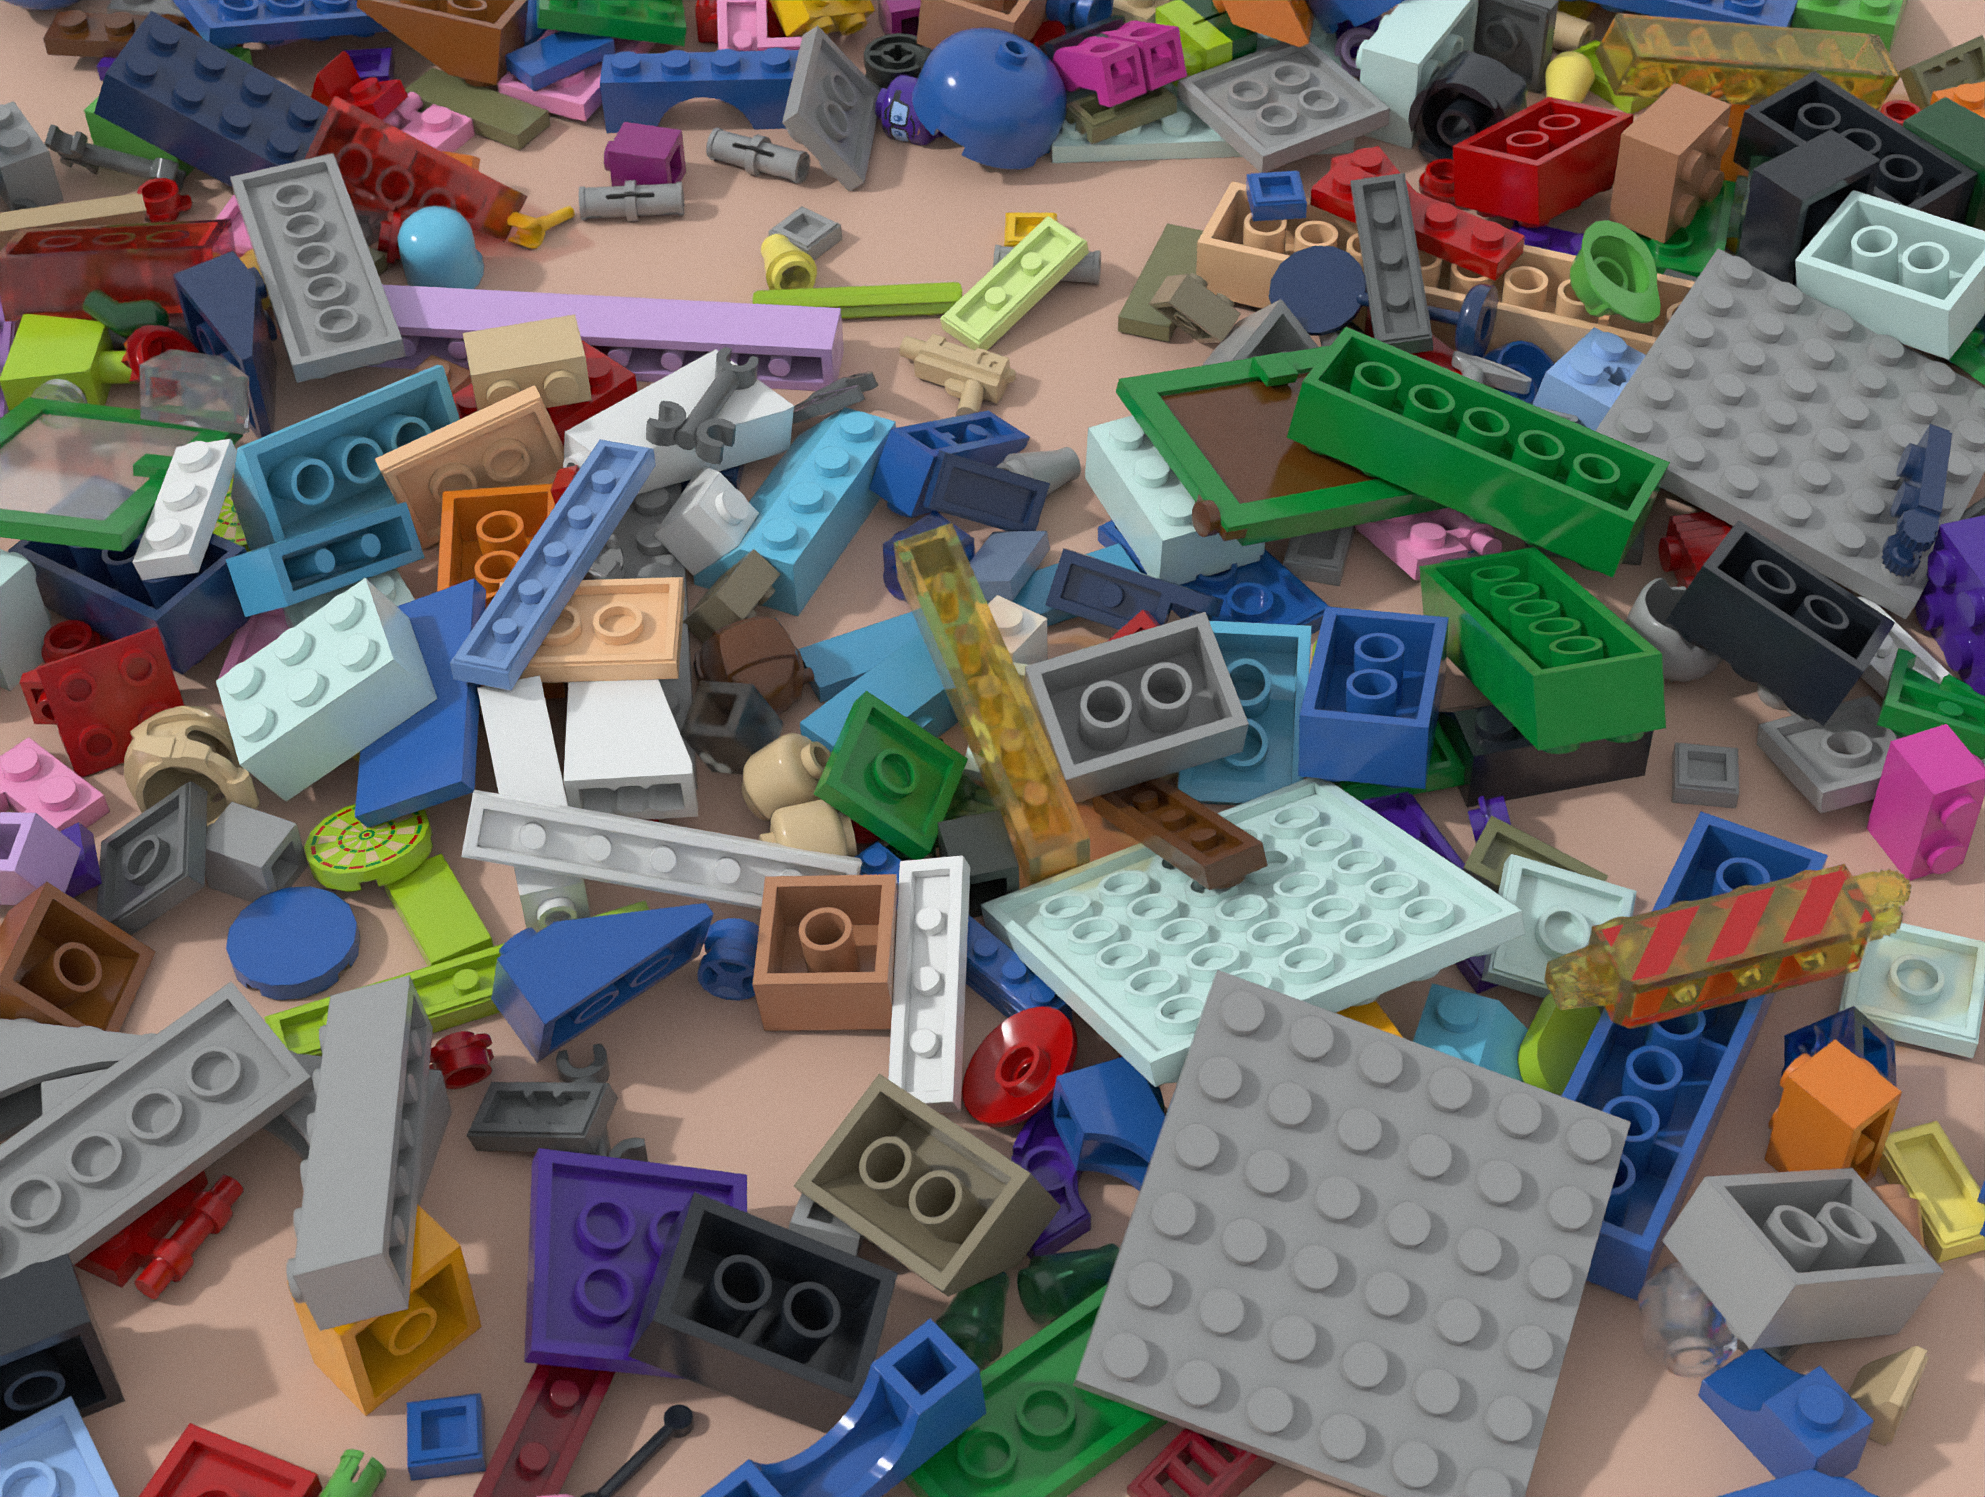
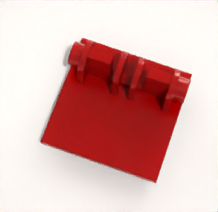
M157 626L36 667L59 729L58 732L64 749L68 754L74 772L81 778L124 763L127 748L133 740L130 733L131 730L159 712L178 706H185Z

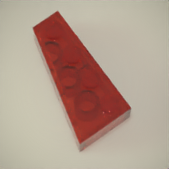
M334 96L304 158L306 160L334 154L354 209L382 212L390 217H393L394 212L402 213L401 218L407 219L412 213L422 208L443 206L459 212L470 224L474 236L501 242L506 241L513 227L507 224L509 216L514 212L520 213L528 197L337 96Z

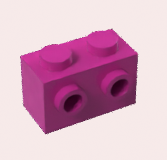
M1947 724L1890 742L1866 829L1907 881L1933 873L1944 874L1963 864L1985 797V766L1983 762L1967 749Z

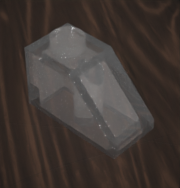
M170 349L139 364L141 419L238 434L249 432V377L225 358Z

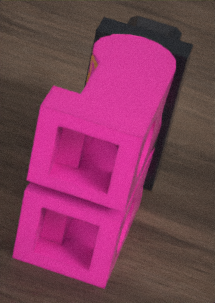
M1113 15L1047 41L1039 46V49L1048 56L1059 71L1066 91L1072 92L1081 88L1097 91L1099 105L1115 106L1147 93L1146 89L1154 90L1187 76L1179 27L1135 20L1125 22L1124 16Z

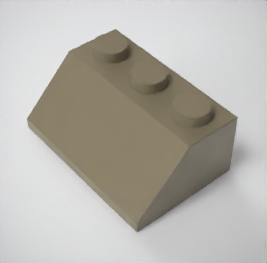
M881 1074L875 1078L794 1184V1187L803 1195L948 1297L1019 1265L1061 1208L1057 1201L1030 1172Z

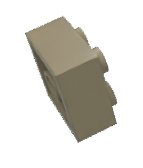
M1194 273L1190 275L1167 276L1149 303L1151 307L1201 344L1223 342L1241 315L1233 308L1235 304L1232 300L1221 293L1215 295L1206 288L1208 283Z
M755 549L751 550L716 580L683 620V623L688 624V630L704 643L718 629L740 620L755 617L757 614L754 611L758 604L760 606L763 605L775 592L772 584L780 576V573Z

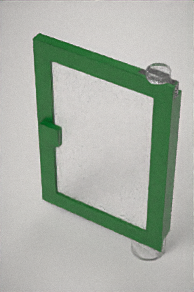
M63 379L49 380L38 387L31 397H27L0 418V537L123 552L145 531L176 447L185 446L195 441L213 442L231 439L235 445L243 437L242 421L88 404L85 395L75 384Z

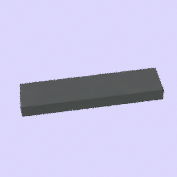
M1405 173L1352 180L1351 192L1374 339L1410 354L1433 351V337Z

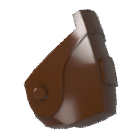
M769 616L740 620L718 629L710 635V638L703 643L701 649L695 652L694 656L695 674L702 694L710 703L712 709L729 721L737 719L746 722L770 721L788 710L794 702L801 700L804 684L814 681L813 670L810 667L804 668L801 653L794 646L789 633L777 618H769Z

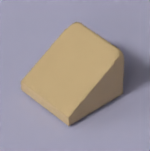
M1914 1346L1874 1360L1859 1370L1847 1394L1874 1420L1868 1438L1886 1446L1887 1442H1892L1916 1394L1929 1359L1926 1356L1927 1350Z

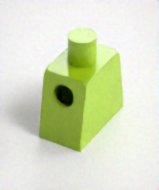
M23 314L0 376V385L9 411L27 397L105 406L112 384H138L139 382H129L132 369L121 362L126 351H114L108 328L99 321L35 314ZM44 414L37 420L63 418L65 416Z

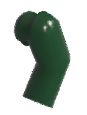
M96 289L88 294L83 303V310L117 335L126 339L135 330L146 325L164 327L169 325L170 317L168 312L158 302L153 300L119 303L102 290Z

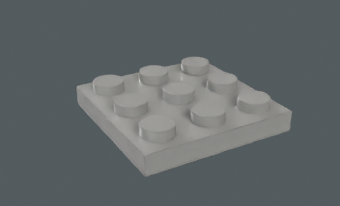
M1310 40L1308 44L1302 47L1281 42L1178 80L1177 98L1261 173L1278 169L1283 165L1389 125L1390 108Z

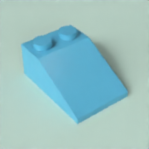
M1209 621L1249 725L1243 752L1179 771V790L1201 804L1237 806L1304 780V777L1298 776L1299 715L1309 677L1312 626Z

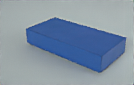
M558 31L506 54L505 61L507 70L531 90L537 91L603 61V55L616 53L614 40L611 37Z

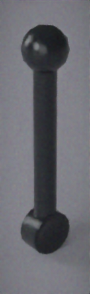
M680 1404L669 1407L664 1413V1426L596 1492H587L581 1497H613L673 1437H685L692 1431L694 1420L690 1408Z

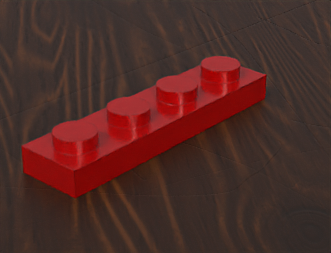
M1339 162L1311 187L1310 205L1356 224L1351 181L1378 176L1365 172L1359 167ZM1408 189L1417 248L1494 281L1523 254L1525 235L1507 229L1496 222L1487 221L1457 209L1449 203L1437 201Z

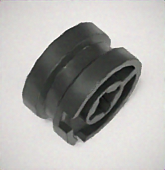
M897 33L876 38L866 46L863 53L864 65L867 71L865 76L879 91L883 88L888 89L891 82L900 75L918 78L927 57L932 52L931 48L917 44V36Z

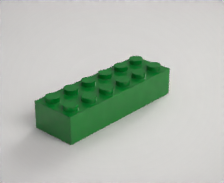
M1348 327L1344 328L1302 381L1286 437L1305 445L1309 450L1317 454L1331 456L1359 468L1361 472L1368 476L1382 478L1412 491L1419 498L1440 503L1467 515L1477 523L1489 524L1521 538L1528 545L1547 549L1575 561L1586 570L1598 571L1612 578L1647 521L1670 464L1666 460Z
M1531 547L1419 566L1423 615L1449 617L1447 657L1538 751L1564 754L1579 749L1580 743L1602 739L1616 743L1632 742L1642 738L1643 732L1666 728L1662 653L1537 548Z

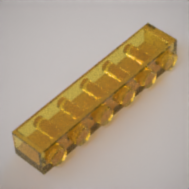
M1617 13L1595 52L1614 95L1658 99L1676 83L1728 104L1755 105L1815 71L1874 109L1879 110L1901 77L1880 36L1865 33Z
M949 523L894 542L898 581L996 811H1001L1015 856L1028 886L1089 863L1090 836L953 524Z

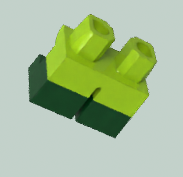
M1174 0L1156 8L1155 24L1179 27L1187 73L1186 77L1257 52L1258 33L1232 24L1227 11L1219 13L1212 0ZM1178 80L1171 82L1176 88L1178 87Z

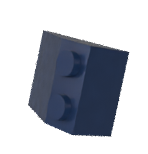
M234 251L173 274L190 341L201 354L206 366L207 375L258 439L274 433L277 362L272 342L277 340L278 336L271 317L263 309L261 299L267 297V290L260 273L255 267L248 269Z

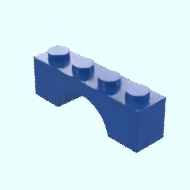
M769 48L765 51H735L732 49H720L715 52L689 53L682 50H672L666 53L648 54L623 51L616 54L603 55L600 89L606 133H618L624 122L658 127L660 120L670 108L682 101L693 98H713L733 105L747 117L754 130L786 129L782 121L799 50Z
M1124 1057L1057 1076L1050 1117L1077 1171L1100 1172L1115 1176L1140 1191L1165 1119L1164 1100L1159 1086L1154 1087Z
M930 1318L871 1364L866 1382L851 1408L820 1440L801 1453L777 1463L760 1464L748 1459L700 1497H882L987 1413L979 1368Z

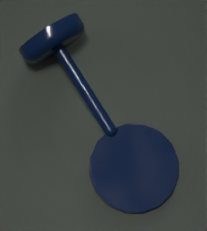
M1311 246L1296 251L1279 265L1271 279L1269 290L1270 303L1272 304L1282 299L1310 336H1324L1339 331L1356 318L1362 306L1369 307L1365 276L1361 265L1350 253L1334 246ZM1479 284L1472 287L1465 296L1460 312L1427 305L1430 320L1457 326L1455 334L1456 351L1483 358L1491 340L1497 315L1498 290L1495 286Z

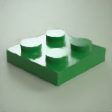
M865 691L854 701L813 794L911 859L920 860L932 850L938 835V822H942L945 818L968 758L868 691Z

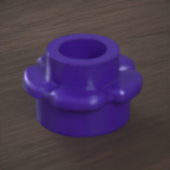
M1484 796L1478 797L1480 808L1468 811L1476 843L1491 815L1511 825L1504 796L1484 800Z

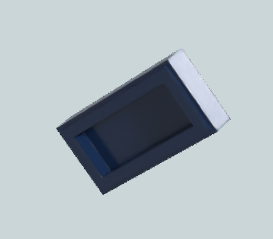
M939 450L923 506L1005 531H1036L1050 483Z

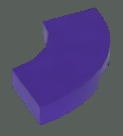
M1052 1100L1032 1115L1025 1123L1013 1145L1011 1161L1030 1172L1061 1206L1026 1254L1035 1266L1091 1230V1215L1078 1193V1183L1083 1171L1075 1169L1050 1117Z

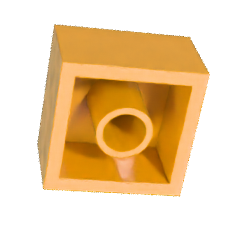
M418 1204L408 1309L320 1331L306 1302L298 1304L291 1294L314 1364L365 1416L482 1327L461 1245Z

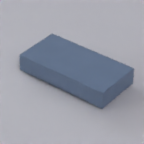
M1047 531L992 532L955 581L958 601L991 602L998 595L1012 602L1050 550Z

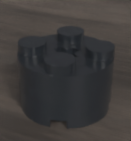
M1462 51L1456 57L1447 61L1437 71L1411 105L1409 126L1411 132L1415 129L1417 137L1421 142L1418 146L1419 150L1430 162L1438 159L1453 160L1454 145L1527 108V83L1521 76L1513 74L1505 65L1493 58L1479 55L1473 51Z

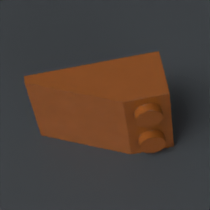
M357 0L356 7L448 75L464 78L466 83L473 86L488 87L497 85L508 72L505 55L524 47L528 0Z

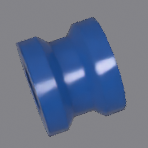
M727 918L718 920L709 926L704 941L707 954L702 957L697 972L698 982L704 990L713 996L725 1000L740 1001L755 996L753 976L759 926L744 919Z

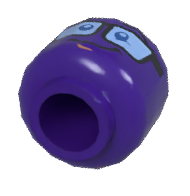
M900 75L891 82L888 89H881L876 100L875 113L878 118H881L882 129L891 139L916 145H927L934 141L936 137H943L944 134L940 130L933 136L916 115L912 103V93L918 78Z

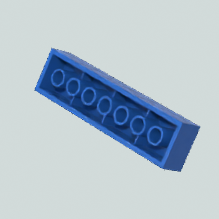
M1700 811L1562 1094L1564 1098L1631 1122L1586 1278L1587 1281L1640 1302L1665 1244L1662 1240L1679 1214L1778 990L1779 985L1771 987L1792 941L1782 942L1813 877L1823 875L1828 855ZM1775 887L1754 933L1764 931L1733 997L1695 1006L1717 960L1706 962L1737 897ZM1700 905L1676 953L1689 949L1690 951L1657 1016L1622 1025L1643 980L1631 981L1661 916Z

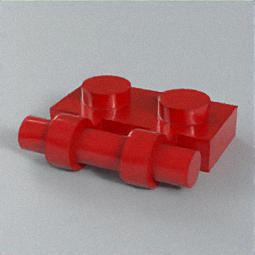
M203 1170L74 1266L120 1288H123L138 1268L141 1267L144 1270L134 1281V1285L145 1296L157 1299L171 1281L180 1282L194 1265L192 1255L209 1234H219L233 1217L230 1208L242 1195L244 1189L236 1179L225 1174L216 1181L209 1191H205L204 1188L209 1183ZM178 1220L183 1221L170 1239L164 1238Z

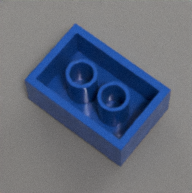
M1325 606L1299 715L1298 776L1320 778L1330 782L1350 781L1380 784L1391 788H1426L1446 677L1449 617Z

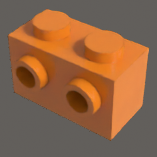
M1835 1039L1812 1057L1807 1053L1800 1055L1788 1066L1782 1075L1780 1086L1783 1088L1779 1107L1773 1113L1768 1123V1128L1772 1130L1764 1160L1778 1172L1853 1168L1864 1182L1867 1183L1876 1175L1902 1091L1881 1076L1870 1062L1857 1057Z

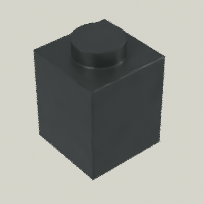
M1000 810L938 822L939 858L963 855L970 866L968 914L972 918L983 916L981 904L1019 890V865Z

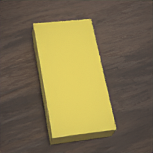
M1938 1121L1889 1133L1878 1167L1889 1184L1904 1185L1910 1197L1920 1202L1924 1241L1936 1262L1941 1263L1984 1251L1985 1237L1980 1235V1232L1985 1222V1205L1977 1202L1981 1189Z

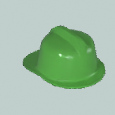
M1610 220L1595 221L1585 230L1582 248L1573 260L1570 269V283L1576 296L1585 305L1586 311L1594 317L1619 314L1628 320L1638 323H1652L1660 315L1661 304L1657 287L1655 260L1647 245L1636 233L1620 223Z

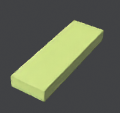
M1047 216L940 318L942 329L972 350L980 348L987 351L1089 253L1087 241Z

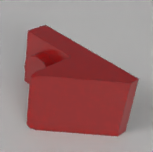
M346 51L339 53L319 71L311 94L312 99L336 111L330 128L381 122L408 97L400 79L379 82L377 78L372 77L361 81Z

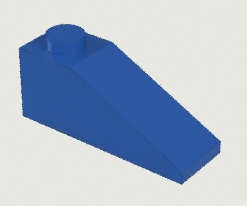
M989 410L893 428L888 435L869 490L885 499L887 507L901 516L915 518L918 515L935 512L936 510L924 507L923 503L939 450L997 467V465L1003 463L1007 455L1019 453L1027 446L1030 437Z

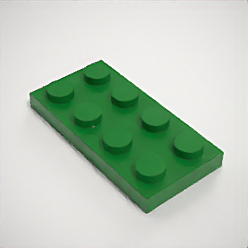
M1107 1285L980 1372L987 1413L903 1479L917 1497H1066L1169 1422L1073 1386Z

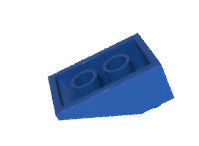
M706 903L556 921L538 933L532 927L524 929L504 943L499 950L502 956L497 958L491 1000L538 1063L698 957L714 913Z

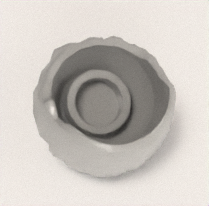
M1661 577L1650 581L1641 590L1625 623L1662 653L1663 679H1669L1671 682H1688L1693 679H1700L1714 671L1723 659L1707 648L1692 645L1681 636L1677 628L1665 621L1686 591V587H1670L1666 580Z

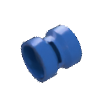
M1047 0L1046 14L1049 21L1061 22L1066 27L1072 24L1078 30L1111 17L1114 2L1113 0Z

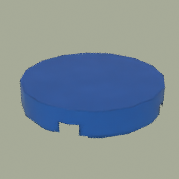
M311 886L288 887L259 897L239 913L229 928L226 950L237 980L247 989L248 984L252 988L259 989L261 996L274 1000L302 999L327 990L340 980L338 973L345 969L348 963L350 968L352 967L359 954L360 933L349 904L333 892Z

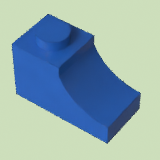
M1762 1348L1748 1350L1703 1379L1698 1394L1701 1400L1775 1479L1810 1468L1831 1477L1847 1476L1857 1469L1874 1420L1821 1366L1806 1375L1800 1374L1780 1364Z

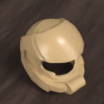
M178 706L153 715L130 731L133 740L129 744L124 757V777L127 787L136 800L141 813L190 781L208 791L207 826L215 823L231 802L252 809L259 805L260 801L250 773L239 764L227 719L204 706ZM217 793L225 795L220 801L212 802Z

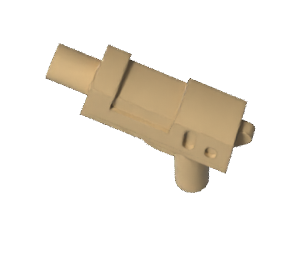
M932 334L927 341L905 336L900 345V356L914 360L915 377L944 386L946 393L960 398L956 416L979 412L983 399L998 404L1008 384L1016 380V371L1010 368L1008 357L980 348L972 350L948 342L943 336Z

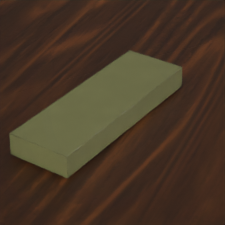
M436 68L430 69L405 89L407 94L415 92L421 97L423 107L419 112L423 113L433 104L446 107L451 111L472 118L474 133L521 150L550 126L548 110L484 86L470 85L463 78L448 75L446 72Z
M1167 223L1118 316L1119 332L1165 342L1170 341L1177 325L1151 307L1149 303L1167 276L1196 274L1197 242L1203 230Z

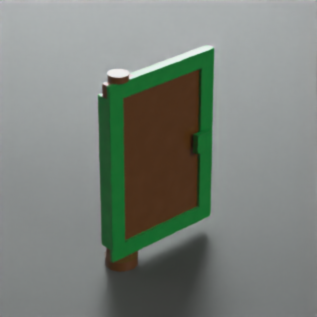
M1330 346L1285 353L1280 352L1235 361L1120 378L1118 381L1116 394L1196 502L1192 509V522L1197 534L1201 537L1219 534L1224 541L1237 539L1243 547L1449 507L1435 501L1419 498L1410 490L1382 478L1368 476L1361 472L1359 468L1331 456L1317 454L1309 450L1305 445L1286 438L1302 381Z

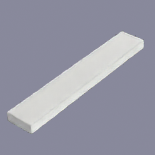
M480 790L473 791L461 856L474 860L760 910L762 907L765 876L860 875L862 864L861 859L856 857L802 850L777 843Z

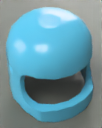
M443 206L425 207L412 213L402 223L397 238L408 286L474 289L479 285L484 273L483 257L475 247L470 224L459 212Z

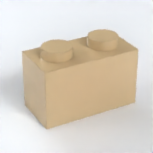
M575 314L463 333L477 411L533 385L536 386L546 408L592 400L586 357Z

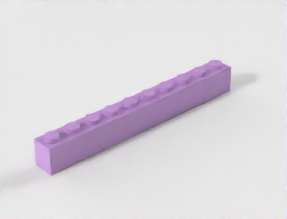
M382 284L400 331L406 356L389 360L379 365L364 367L415 369L427 357L433 354L469 370L463 333L575 314L581 340L636 375V381L657 382L715 349L719 351L724 347L732 349L731 361L738 366L746 364L752 356L758 357L757 379L770 389L817 391L838 380L844 353L841 308Z

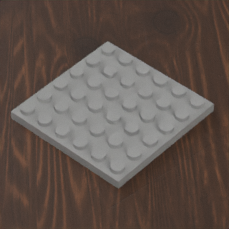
M1718 248L1596 429V432L1670 462L1661 484L1662 488L1732 526L1740 520L1819 573L1907 619L1929 580L1926 576L1928 569L1927 561L1929 554L1933 551L1934 543L1929 550L1927 549L1926 552H1922L1921 562L1915 573L1911 574L1910 577L1896 576V574L1890 573L1888 569H1885L1886 566L1882 564L1883 545L1889 536L1896 533L1898 519L1891 517L1890 511L1896 493L1904 480L1896 475L1900 458L1909 443L1915 445L1919 443L1930 424L1950 430V433H1953L1939 525L1959 521L1985 473V388L1954 372L1946 364L1933 361L1902 345L1892 336L1878 335L1852 319L1846 312L1837 308H1831L1801 292L1793 284L1782 282L1751 266L1745 259L1732 256Z
M1217 970L1073 1386L1368 1497H1525L1631 1122Z

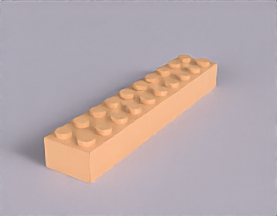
M1232 181L1197 242L1196 274L1208 283L1206 288L1215 295L1221 293L1233 302L1265 308L1271 304L1269 290L1273 275L1279 265L1296 251L1311 246H1334L1350 253L1363 270L1357 225L1311 206V198L1307 197L1306 218L1253 221L1246 193V184ZM1524 245L1523 254L1494 281L1418 249L1427 305L1460 312L1465 296L1472 287L1479 284L1495 286L1498 290L1497 315L1485 355L1489 351L1510 342L1526 341L1542 349L1554 364L1594 327L1603 332H1609L1621 337L1628 346L1647 355L1695 283V281L1657 273V287L1661 304L1660 315L1652 323H1638L1628 320L1619 314L1594 317L1586 311L1585 305L1576 296L1570 283L1569 273L1573 260L1576 257L1575 255ZM1362 306L1356 318L1352 320L1363 331H1365L1366 306ZM1430 320L1432 335L1456 351L1455 334L1457 326Z

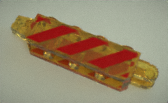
M1841 864L1817 871L1805 870L1792 877L1757 886H1741L1728 893L1692 902L1680 901L1667 908L1640 915L1615 917L1603 924L1592 926L1588 946L1548 961L1544 980L1560 1010L1603 1005L1612 1022L1633 1029L1858 971L1870 941L1882 939L1884 935L1890 937L1891 933L1896 934L1903 920V912L1900 911L1901 907L1899 906H1904L1905 902H1908L1912 885L1909 884L1910 879H1906L1904 877L1905 874H1899L1898 870L1891 871L1888 869L1884 871L1881 869L1879 873L1872 871L1852 876L1846 865Z

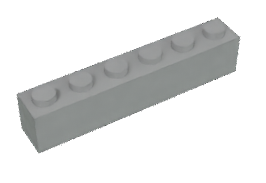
M410 975L331 995L327 1024L319 1029L322 1061L321 1068L315 1069L313 1072V1085L317 1098L315 1112L307 1116V1132L310 1140L309 1157L302 1160L300 1165L304 1194L302 1207L296 1208L294 1211L293 1221L297 1237L296 1253L294 1258H290L287 1261L286 1273L290 1292L294 1300L298 1304L306 1302L320 1331L405 1310L409 1306L433 1030Z

